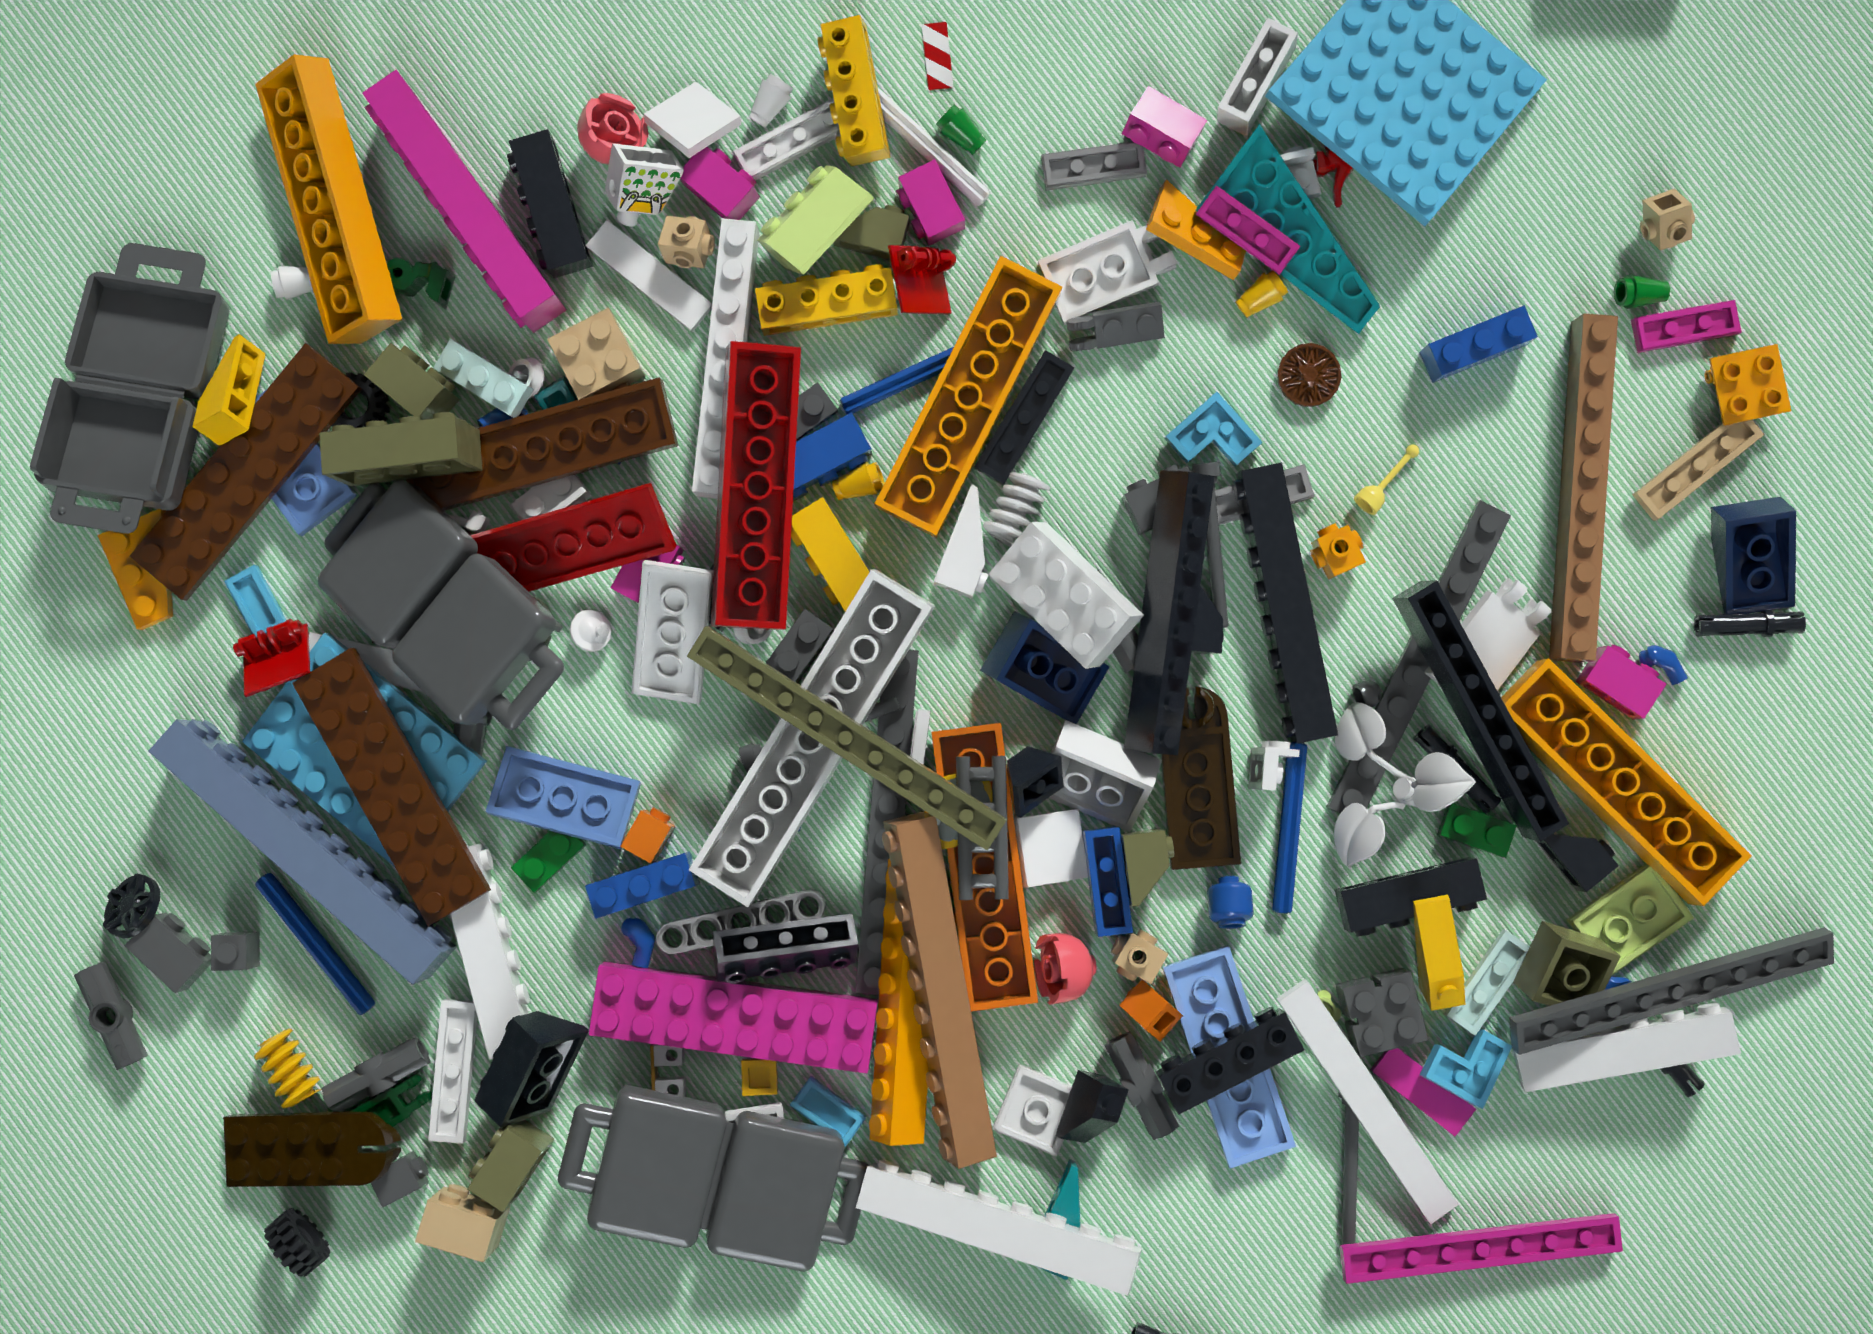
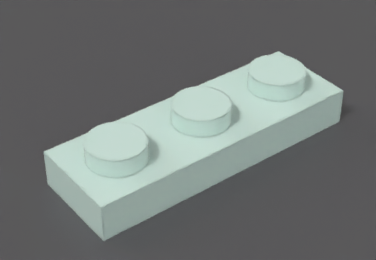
M452 339L448 341L433 367L513 418L519 416L534 390Z
M1503 929L1464 984L1466 1005L1447 1008L1444 1015L1476 1036L1513 983L1530 946L1509 931Z

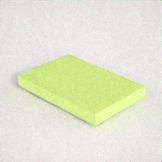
M1644 864L1566 920L1574 931L1600 938L1621 956L1614 969L1613 976L1694 917L1675 890L1651 866Z

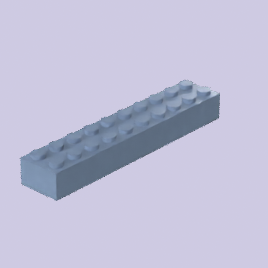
M176 719L148 752L413 985L429 979L456 949L457 946L451 942L453 936L438 924L435 927L433 925L428 926L414 902L408 904L399 896L401 890L388 879L382 881L373 873L375 867L368 860L361 856L356 858L347 850L350 846L343 838L335 833L330 835L322 828L324 823L317 815L311 811L305 813L296 805L298 799L284 788L279 790L270 782L272 776L258 765L253 767L244 759L247 756L246 753L233 743L227 744L219 737L221 731L207 720L202 722L194 719Z

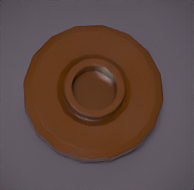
M1314 343L1299 344L1290 349L1281 359L1277 370L1278 386L1283 395L1292 403L1303 407L1319 406L1329 401L1337 392L1342 378L1341 367L1335 355L1325 346Z

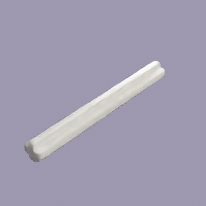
M878 88L884 121L926 160L930 162L935 159L942 174L976 206L982 205L989 197V190Z

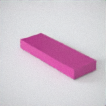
M1217 185L1196 213L1205 222L1279 275L1300 248V245Z
M1735 300L1635 317L1631 320L1637 353L1731 337L1742 333Z
M1399 1048L1384 1051L1370 1071L1456 1137L1476 1109L1465 1100L1420 1076L1423 1067Z

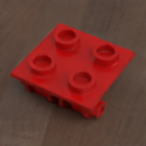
M889 245L888 249L901 313L952 314L944 271L949 270L955 265V254L949 249L939 251V248Z
M288 619L273 627H267V634L263 630L257 631V637L255 634H251L244 638H239L238 643L233 644L235 654L238 657L243 656L245 697L266 691L311 673L307 623L302 625L299 620L293 621Z

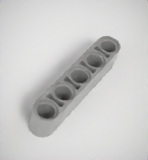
M813 889L803 890L756 901L749 907L738 905L673 920L659 929L656 942L658 947L667 954H678L712 946L713 938H705L699 931L700 923L704 920L712 921L717 931L735 929L733 917L738 912H743L749 916L751 920L750 927L774 924L767 917L768 907L774 904L784 909L785 918L782 922L820 918L825 911L826 901L819 891ZM813 897L818 901L819 910L816 914L807 915L802 912L800 902L803 898ZM669 928H675L681 932L683 941L680 946H672L667 942L666 932Z

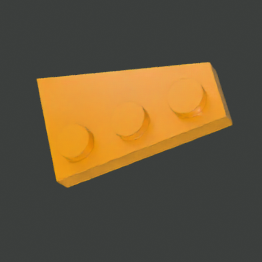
M1166 179L1159 189L1146 230L1234 280L1241 271L1246 250L1197 216V211L1195 210L1197 206Z
M157 509L141 516L137 529L132 533L125 534L106 531L98 535L133 622L138 630H144L173 617L172 592L130 557L136 547L165 514L166 510Z

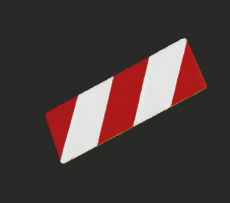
M947 22L922 24L928 89L953 88Z

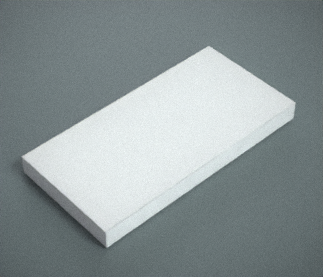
M645 560L642 563L631 694L699 704L701 702L704 667L688 658L687 655L704 627L709 626L714 570Z

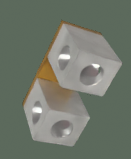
M651 1044L652 1090L686 1097L685 1076L658 1077L657 1066L683 1065L685 1063L684 1048ZM674 1049L678 1054L677 1058H671L668 1050ZM671 1084L678 1086L679 1092H671L669 1086Z

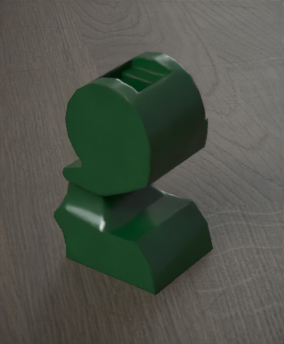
M394 258L387 262L392 285L401 295L414 297L428 283L425 292L429 298L440 307L447 308L455 277L448 270L442 268L437 262L422 263L417 261L414 266L402 258Z

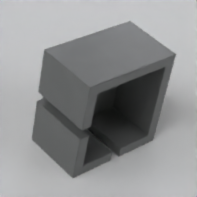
M1398 968L1372 975L1373 980L1362 977L1335 984L1342 1015L1349 1019H1357V1023L1352 1020L1344 1022L1349 1042L1359 1057L1428 1041L1411 971Z

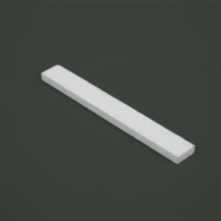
M1303 979L1276 998L1428 1223L1431 1225L1458 1206V1202L1310 983Z

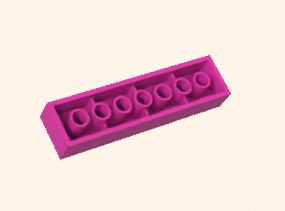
M397 69L362 92L369 102L364 107L367 113L383 131L384 137L394 151L402 158L403 164L412 177L424 189V194L434 208L442 215L443 221L449 230L458 238L462 245H465L462 248L474 265L476 264L482 273L487 271L482 277L492 291L498 295L501 301L505 298L507 299L502 305L519 327L522 328L526 325L535 333L564 313L567 309Z
M605 961L598 967L589 1035L868 1074L878 999L745 980L738 983L717 982L716 976L650 967L642 968Z

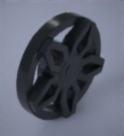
M137 873L124 880L116 889H111L107 895L109 900L105 908L103 927L112 935L123 939L134 937L142 932L152 921L159 906L160 888L157 882L146 875ZM145 882L148 884L150 892H144ZM123 924L125 930L119 931L117 927Z

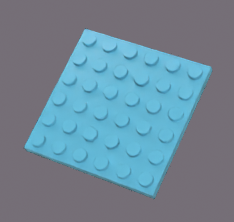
M1347 0L1268 90L1265 97L1418 222L1426 226L1547 79L1449 0Z

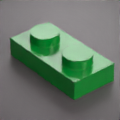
M1452 803L1446 807L1437 835L1506 858L1517 825Z
M549 831L511 869L533 893H536L586 846V843L576 837Z

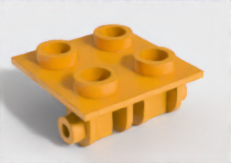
M1778 344L1709 358L1711 367L1710 370H1706L1704 373L1705 381L1707 384L1713 383L1715 385L1723 426L1791 411Z

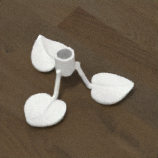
M1359 702L1348 706L1337 726L1338 735L1335 736L1336 748L1344 758L1352 761L1362 759L1367 753L1369 758L1395 775L1398 780L1393 785V793L1397 800L1396 802L1373 805L1368 811L1362 804L1352 803L1341 812L1334 828L1335 847L1344 865L1351 867L1357 862L1370 858L1380 849L1385 839V825L1379 816L1374 815L1376 812L1394 808L1404 809L1406 804L1427 812L1439 811L1461 798L1476 783L1474 778L1465 772L1455 759L1440 752L1426 755L1417 764L1415 778L1400 772L1374 753L1373 749L1379 747L1386 738L1385 723L1375 709Z

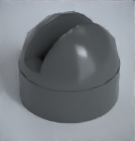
M1369 680L1353 685V696L1356 702L1374 707L1382 699L1381 688L1376 682Z

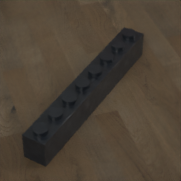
M1282 462L1242 470L1236 474L1237 480L1233 481V491L1235 499L1237 501L1241 500L1244 514H1240V525L1243 534L1249 535L1251 548H1247V559L1250 568L1256 569L1258 581L1253 584L1257 602L1263 603L1265 615L1260 618L1264 636L1270 637L1272 649L1268 650L1267 653L1270 667L1272 670L1276 669L1279 683H1276L1274 687L1278 703L1284 704L1286 717L1281 719L1284 735L1286 738L1290 737L1291 742L1296 744L1337 736L1338 730Z
M1160 470L1142 606L1144 616L1140 621L1124 748L1152 754L1178 755L1215 476L1187 471Z
M1419 581L1393 597L1395 605L1522 837L1541 842L1569 824L1567 818L1438 581Z

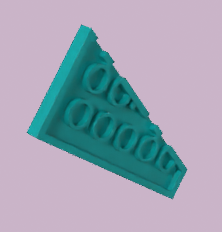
M1259 124L1195 210L1198 212L1217 185L1300 245V248L1280 275L1359 334L1380 308V305Z

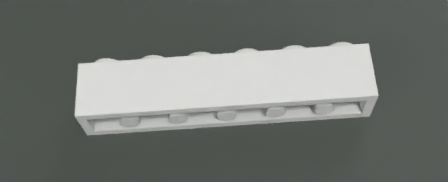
M483 844L469 846L468 849L489 884L491 891L450 914L488 1058L493 1059V1054L499 1047L506 1032L505 1028L508 1022L513 1017L528 1014L526 1004H529L530 999L526 985L524 983L520 984L517 970L521 968L519 956L516 950H511L508 937L512 935L509 920L506 916L502 917L499 906V903L503 901L501 889L497 882L493 883L490 870L494 868L491 853L488 849L484 850Z
M1709 1003L1698 1006V1012L1684 1014L1683 1010H1672L1662 1013V1018L1641 1019L1518 1055L1513 1050L1521 1087L1524 1092L1739 1055L1741 1050L1732 1012L1726 1007H1720L1719 1003Z

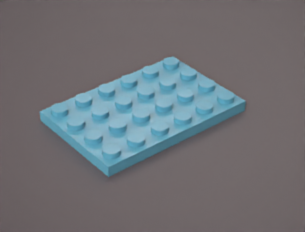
M324 633L310 651V671L348 650V648L330 633ZM364 662L434 789L449 812L487 760L463 744L455 734ZM298 679L286 682L242 742L393 865L292 683Z

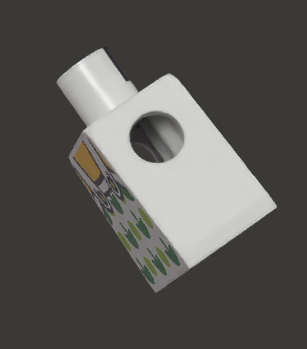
M622 144L612 145L605 191L614 208L618 210L616 216L618 222L631 227L636 225L639 214L658 215L662 212L684 172L683 167L672 150Z

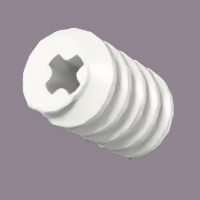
M1010 473L1008 478L1014 485H1004L1002 491L1007 497H998L995 501L1002 510L991 509L989 515L995 522L985 521L983 524L984 529L993 538L1009 547L1014 543L1013 539L1021 535L1022 531L1019 527L1030 524L1026 514H1038L1039 511L1032 505L1033 501L1041 503L1045 501L1038 493L1039 489L1048 491L1051 489L1049 485L1025 473Z

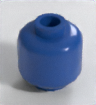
M1239 877L1218 878V884L1212 885L1207 890L1209 918L1213 922L1218 923V928H1242L1246 926V921L1253 917L1251 887L1248 884L1239 882Z

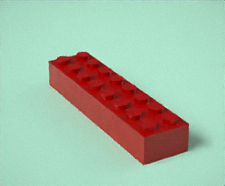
M730 341L726 347L711 626L764 630L786 629L801 347Z

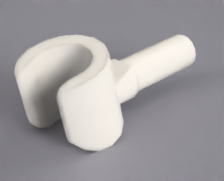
M472 510L468 520L463 517L449 515L458 525L475 533L485 531L490 522L489 518Z

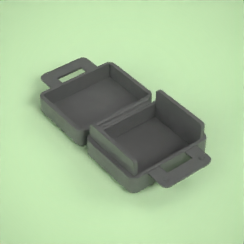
M128 243L121 249L115 274L94 272L87 278L65 357V365L76 379L73 382L54 378L30 463V470L34 472L36 480L49 491L55 492L50 516L55 522L129 534L137 529L143 507L173 510L179 506L199 433L198 430L192 427L196 408L191 402L184 400L183 397L200 399L212 378L230 311L227 302L220 293L215 290L200 288L206 266V260L203 255ZM139 264L182 271L179 284L137 278ZM77 496L118 502L121 503L119 511L76 505L75 502Z
M404 480L393 482L387 490L379 483L369 484L325 538V547L333 555V558L318 576L319 587L375 644L394 649L392 653L394 663L453 722L465 725L484 724L488 720L485 714L489 711L506 729L514 730L523 722L563 673L564 664L562 660L544 644L553 631L560 632L563 626L497 561L477 554L478 545L476 541L420 487ZM531 660L540 669L514 701L510 703L502 693Z
M624 1085L616 1095L613 1109L587 1103L580 1104L575 1108L558 1174V1183L564 1189L591 1194L587 1221L589 1226L596 1231L689 1248L696 1243L700 1229H707L708 1249L716 1255L805 1272L815 1265L821 1241L839 1245H848L853 1241L861 1209H857L856 1205L865 1172L869 1165L864 1161L843 1157L845 1147L842 1136L837 1130L751 1111L741 1112L736 1117L735 1122L730 1123L726 1120L724 1109L716 1103ZM592 1127L608 1130L597 1174L582 1171ZM837 1177L847 1179L837 1222L827 1221Z

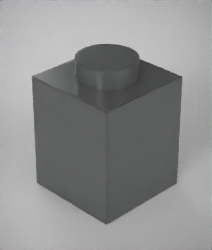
M225 932L211 935V971L248 970L260 966V932Z
M414 1150L393 1161L389 1170L382 1178L371 1182L382 1208L429 1182L427 1178L429 1174L428 1168L424 1160L420 1156H416Z

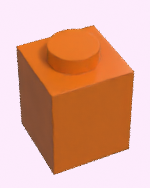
M652 807L650 812L648 810H641L620 847L650 864L655 863L676 826L668 822L671 816L657 808Z
M1143 979L1129 990L1126 998L1119 1005L1160 1042L1183 1017L1177 1009Z

